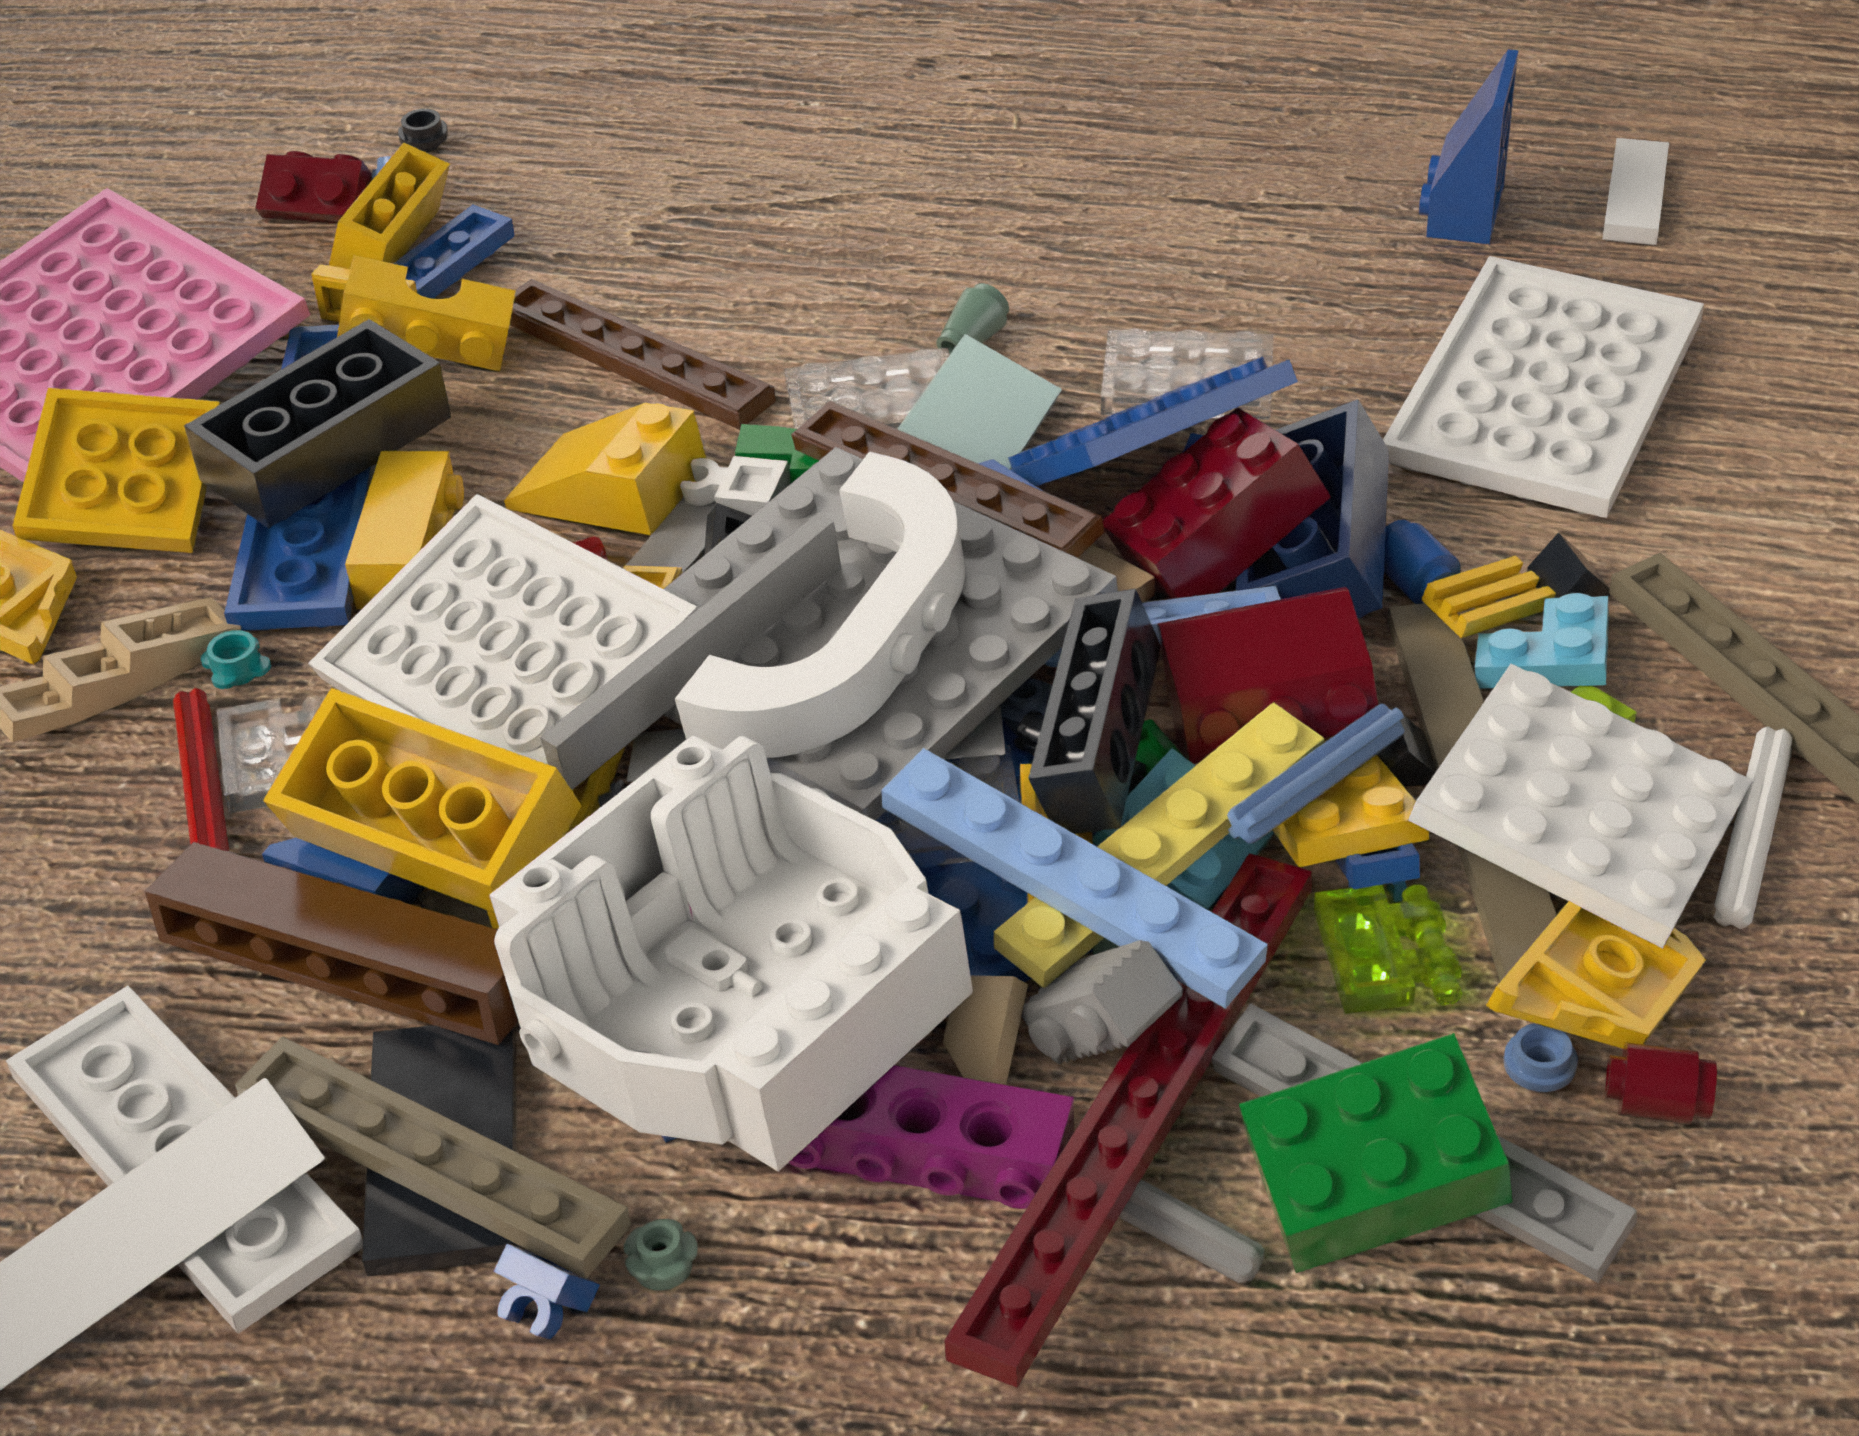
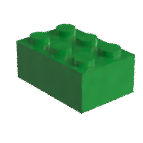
M1455 1033L1239 1104L1249 1145L1295 1273L1513 1202L1509 1162Z

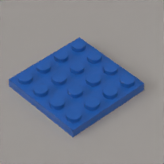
M1260 357L1213 376L1184 385L1159 395L1150 401L1108 416L1106 419L1059 436L1055 440L1008 457L1012 467L1010 470L1031 484L1038 486L1100 465L1297 383L1298 380L1290 359L1267 367L1264 357Z

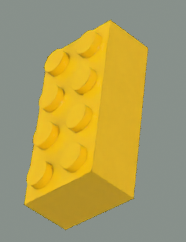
M331 688L263 799L264 803L298 839L493 913L495 912L490 894L564 837L582 806L559 770L554 766Z

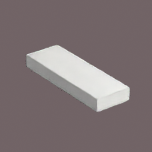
M1625 138L1616 139L1602 240L1646 245L1657 244L1669 142Z

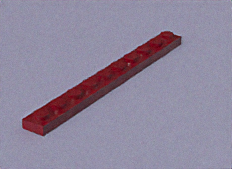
M1251 853L1247 855L1212 913L1267 943L1266 962L1226 1009L1177 981L1182 988V996L1127 1047L945 1338V1358L947 1362L1018 1388L1210 1064L1212 1056L1223 1042L1310 895L1312 871Z

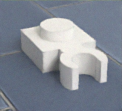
M733 456L729 467L725 468L719 467L713 460L699 458L692 460L690 464L695 481L697 482L682 481L680 487L687 504L704 506L716 501V503L753 516L789 486L791 482L788 461Z

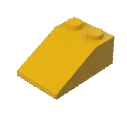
M643 403L562 434L504 499L506 509L652 535L683 498L680 487L682 481L696 482L690 465L692 460L706 458L694 410L669 407L659 403Z

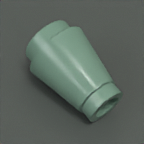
M979 283L973 288L965 289L936 341L939 351L948 358L964 334L983 344L1006 325V315L1009 313V304L1004 295L995 287L985 283Z

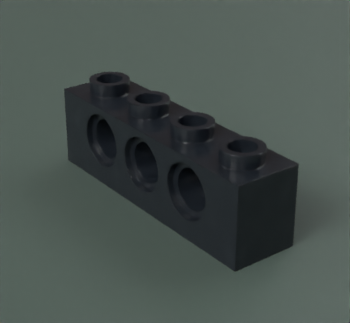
M1136 588L1075 598L1028 777L1047 818L1074 834L1098 832L1121 827L1161 648Z

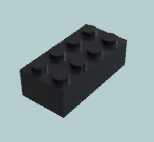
M368 319L184 425L200 481L269 529L277 523L288 519L292 514L323 495L334 491L354 476L377 464L381 451H397L415 439L424 436L433 428L450 419L451 412L440 362Z

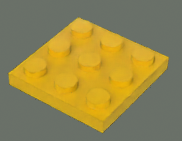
M48 388L12 525L15 535L30 541L193 553L207 485L199 479L184 425L219 406L220 402Z

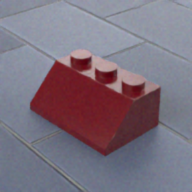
M1346 587L1157 623L1177 747L1184 757L1193 764L1200 763L1273 702L1324 738L1333 737L1378 705L1373 665L1349 590Z

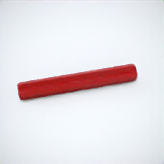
M194 688L190 692L179 691L173 699L190 845L196 842L229 851L210 704L207 702L206 693L199 688Z

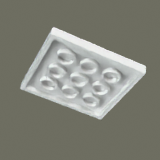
M1510 664L1416 800L1408 821L1567 901L1573 902L1581 908L1663 949L1753 780L1733 771L1732 768L1721 761L1708 759L1671 741L1670 738L1661 732L1646 729L1611 712L1601 703L1586 700L1550 683L1547 678L1538 673L1526 671Z

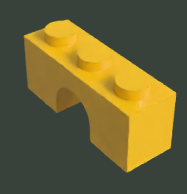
M356 255L353 256L343 295L337 337L370 319L430 357L500 371L516 290L462 279L460 290L453 297L446 299L427 298L417 294L407 285L408 267Z

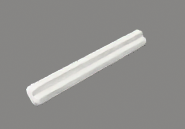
M1767 726L1756 734L1746 775L1747 778L1753 781L1738 807L1714 904L1716 907L1714 918L1723 927L1733 925L1743 929L1751 924L1792 753L1791 744L1793 737L1784 728L1775 731Z

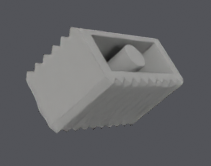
M1139 940L1077 960L1047 987L1039 988V994L1030 996L1029 1003H1025L1023 1006L1021 1017L1029 1027L1031 1040L1042 1053L1051 1057L1058 1064L1064 1061L1068 1063L1071 1059L1075 1061L1078 1057L1083 1059L1086 1055L1090 1057L1093 1053L1098 1055L1101 1051L1105 1053L1108 1049L1113 1051L1116 1047L1119 1049L1124 1045L1128 1047L1182 996V988L1152 945L1147 941Z

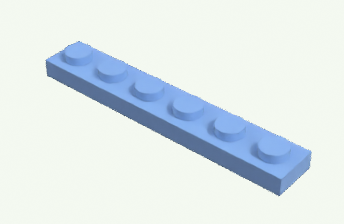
M925 748L881 790L882 808L1119 947L1139 940L1149 942L1177 981L1225 1009L1266 962L1267 943Z

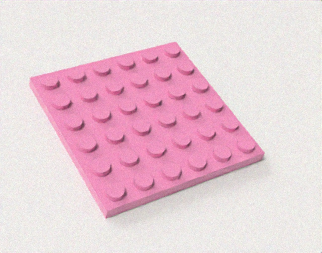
M106 188L0 261V467L24 483L48 388L197 400L309 317L310 312L305 298Z

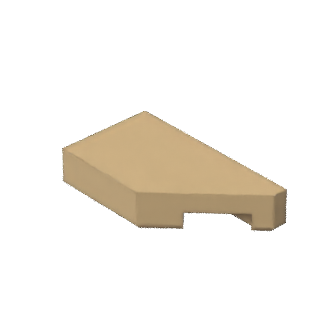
M971 976L973 993L949 1014L943 1044L963 1078L1006 1085L1028 984L1014 976Z

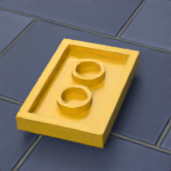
M1332 737L1324 738V742ZM1375 755L1272 830L1298 867L1429 840L1428 830L1408 821L1416 802L1415 799L1378 755Z

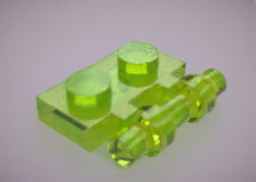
M1383 885L1359 889L1347 888L1315 892L1314 914L1344 1014L1414 1005L1415 983L1420 982L1432 989L1435 1001L1440 1005H1451L1461 999L1463 993L1458 980L1462 975V968L1456 951L1446 945L1443 936L1446 929V921L1441 906L1431 900L1425 886L1412 885L1407 887L1401 895L1403 902L1393 904L1388 903ZM1407 936L1411 941L1417 943L1418 948L1404 950L1400 937Z

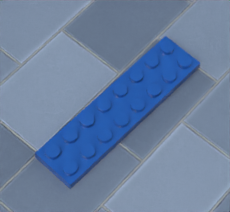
M339 324L299 326L291 329L281 369L337 338ZM377 464L354 476L334 491L323 495L292 514L288 519L277 523L269 529L247 514L224 611L227 624L241 625L242 631H264L301 627L323 628L347 625L350 622L354 598L345 563Z

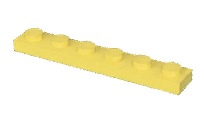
M1273 702L1097 847L1167 886L1229 834L1228 829L1232 825L1227 814L1232 807L1322 745L1324 737ZM1035 897L994 931V949L1045 988L1104 939V937Z

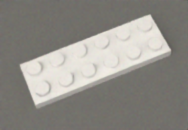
M129 986L111 995L6 1060L13 1079L107 1186L113 1184L235 1098ZM305 1173L177 1265L239 1334L362 1249L363 1239L359 1228Z

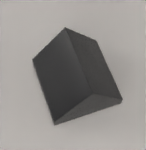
M1559 532L1527 567V572L1532 570L1540 578L1536 588L1549 586L1556 592L1554 598H1560L1572 593L1586 594L1590 597H1610V588L1582 552Z
M1404 716L1400 720L1404 728V734L1377 755L1404 787L1428 784L1437 770L1426 737L1418 726Z

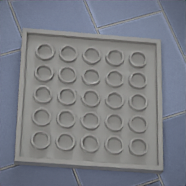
M835 447L664 588V590L697 606L699 609L815 514L820 513L834 521L842 568L749 643L730 661L755 667H776L791 664L813 655L834 637L897 553L889 548L849 538L839 490L863 459ZM953 501L965 562V580L960 597L951 611L950 619L945 628L935 633L922 651L914 671L904 676L887 701L867 721L843 737L826 745L793 755L766 758L770 773H782L810 788L820 789L831 799L873 820L878 819L886 811L882 808L881 790L923 748L940 758L947 755L1063 647L1075 598L1117 592V578L1115 575ZM674 705L664 716L682 725L677 705Z

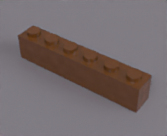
M193 842L144 891L160 942L496 1045L503 1041L518 1022L494 942L497 929Z

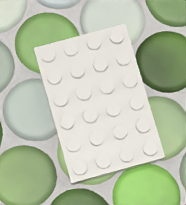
M1489 256L1383 438L1384 443L1389 449V464L1403 467L1409 471H1419L1459 481L1465 485H1475L1515 495L1521 499L1535 500L1571 509L1581 514H1591L1607 518L1701 323L1704 303Z
M476 494L308 664L322 680L342 692L548 764L540 739L541 735L698 610V608Z

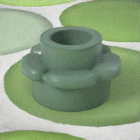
M656 1219L642 1227H637L628 1235L624 1243V1252L628 1255L625 1265L629 1273L642 1286L659 1291L672 1289L688 1278L692 1270L693 1260L696 1258L698 1251L695 1236L689 1231L684 1232L681 1223L672 1219ZM666 1247V1249L661 1251H653L656 1248Z

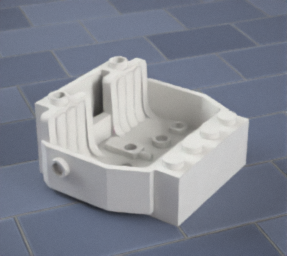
M692 735L490 894L499 925L494 942L521 1028L519 1031L520 1037L528 1050L533 1066L638 1132L721 1145L729 1141L778 1172L973 993L960 910L928 894L925 877L894 832L879 822L831 799L820 789L810 788L782 773H770L763 746L745 736L736 738L722 750Z

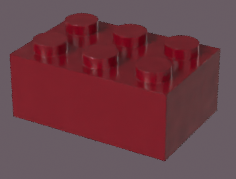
M1237 407L1231 413L1215 420L1208 428L1207 433L1186 451L1169 459L1163 465L1161 472L1140 490L1124 497L1116 505L1114 512L1103 520L1105 533L1123 559L1154 576L1155 590L1165 598L1176 599L1219 593L1331 496L1296 442Z

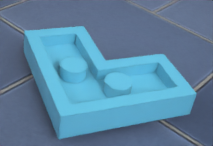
M1572 593L1560 598H1545L1543 627L1540 632L1502 629L1494 633H1478L1475 677L1479 689L1494 688L1510 664L1526 671L1538 673L1557 686L1606 685L1609 633L1608 596L1590 597L1586 594Z

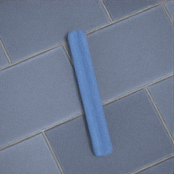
M1385 704L1375 706L1232 807L1227 814L1232 825L1228 829L1230 835L1234 839L1241 837L1248 844L1260 840L1399 739L1404 734V728L1400 722L1404 718L1402 711L1396 707L1391 710Z

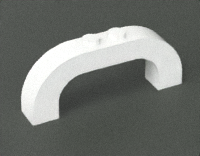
M869 452L839 490L849 538L889 548L897 553L834 637L813 655L791 664L776 667L748 666L709 655L675 698L686 740L694 735L723 750L736 738L745 736L763 746L766 758L788 756L815 749L843 737L867 721L882 707L904 676L914 671L922 651L935 633L945 628L964 585L965 562L956 509L947 490L937 479L918 466L906 461Z

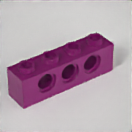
M894 1065L788 1163L802 1169L816 1167L857 1175L872 1182H896L928 1188L941 1195L960 1194L1001 1202L1011 1208L1026 1209L1075 1132L1074 1097Z

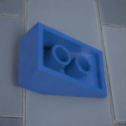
M1508 49L1446 135L1441 155L1431 156L1427 184H1423L1419 204V215L1428 216L1426 237L1490 245L1505 184L1519 50Z

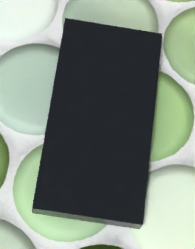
M434 1025L373 1032L372 1081L516 1152L515 1026L499 1045ZM367 1168L362 1258L367 1276L498 1262L506 1244L517 1246L516 1243Z

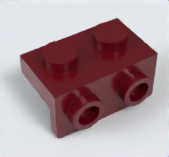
M289 151L286 155L267 154L255 210L262 218L338 223L372 181V173L363 160L348 154H337L333 158L313 157L301 151Z

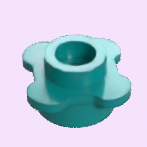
M242 630L227 631L214 637L209 642L207 650L200 659L204 668L211 669L213 673L212 683L214 687L219 689H229L234 686L244 685L255 677L265 675L271 668L270 659L267 656H262L258 651L260 648L258 639Z

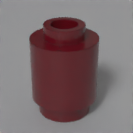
M1626 1042L1622 1056L1609 1055L1605 1079V1099L1618 1100V1115L1683 1124H1691L1693 1117L1711 1119L1716 1095L1717 1063L1714 1060L1699 1059L1698 1051Z

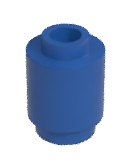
M1397 520L1386 526L1384 574L1413 603H1424L1421 599L1428 583L1460 573L1461 566L1459 560L1423 525L1411 523L1408 520Z

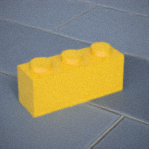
M403 142L338 221L329 266L350 269L354 255L392 264L403 257L439 211L450 163Z
M449 451L380 452L345 563L356 609H363L452 519L454 509L462 508L464 501L463 479L461 475H454Z

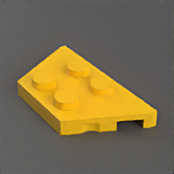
M0 530V650L34 665L41 659L75 584L77 575L71 559Z
M1568 901L1496 986L1486 1006L1501 1014L1624 1049L1626 1042L1645 1044L1693 981L1706 959L1690 939L1675 927L1662 949Z

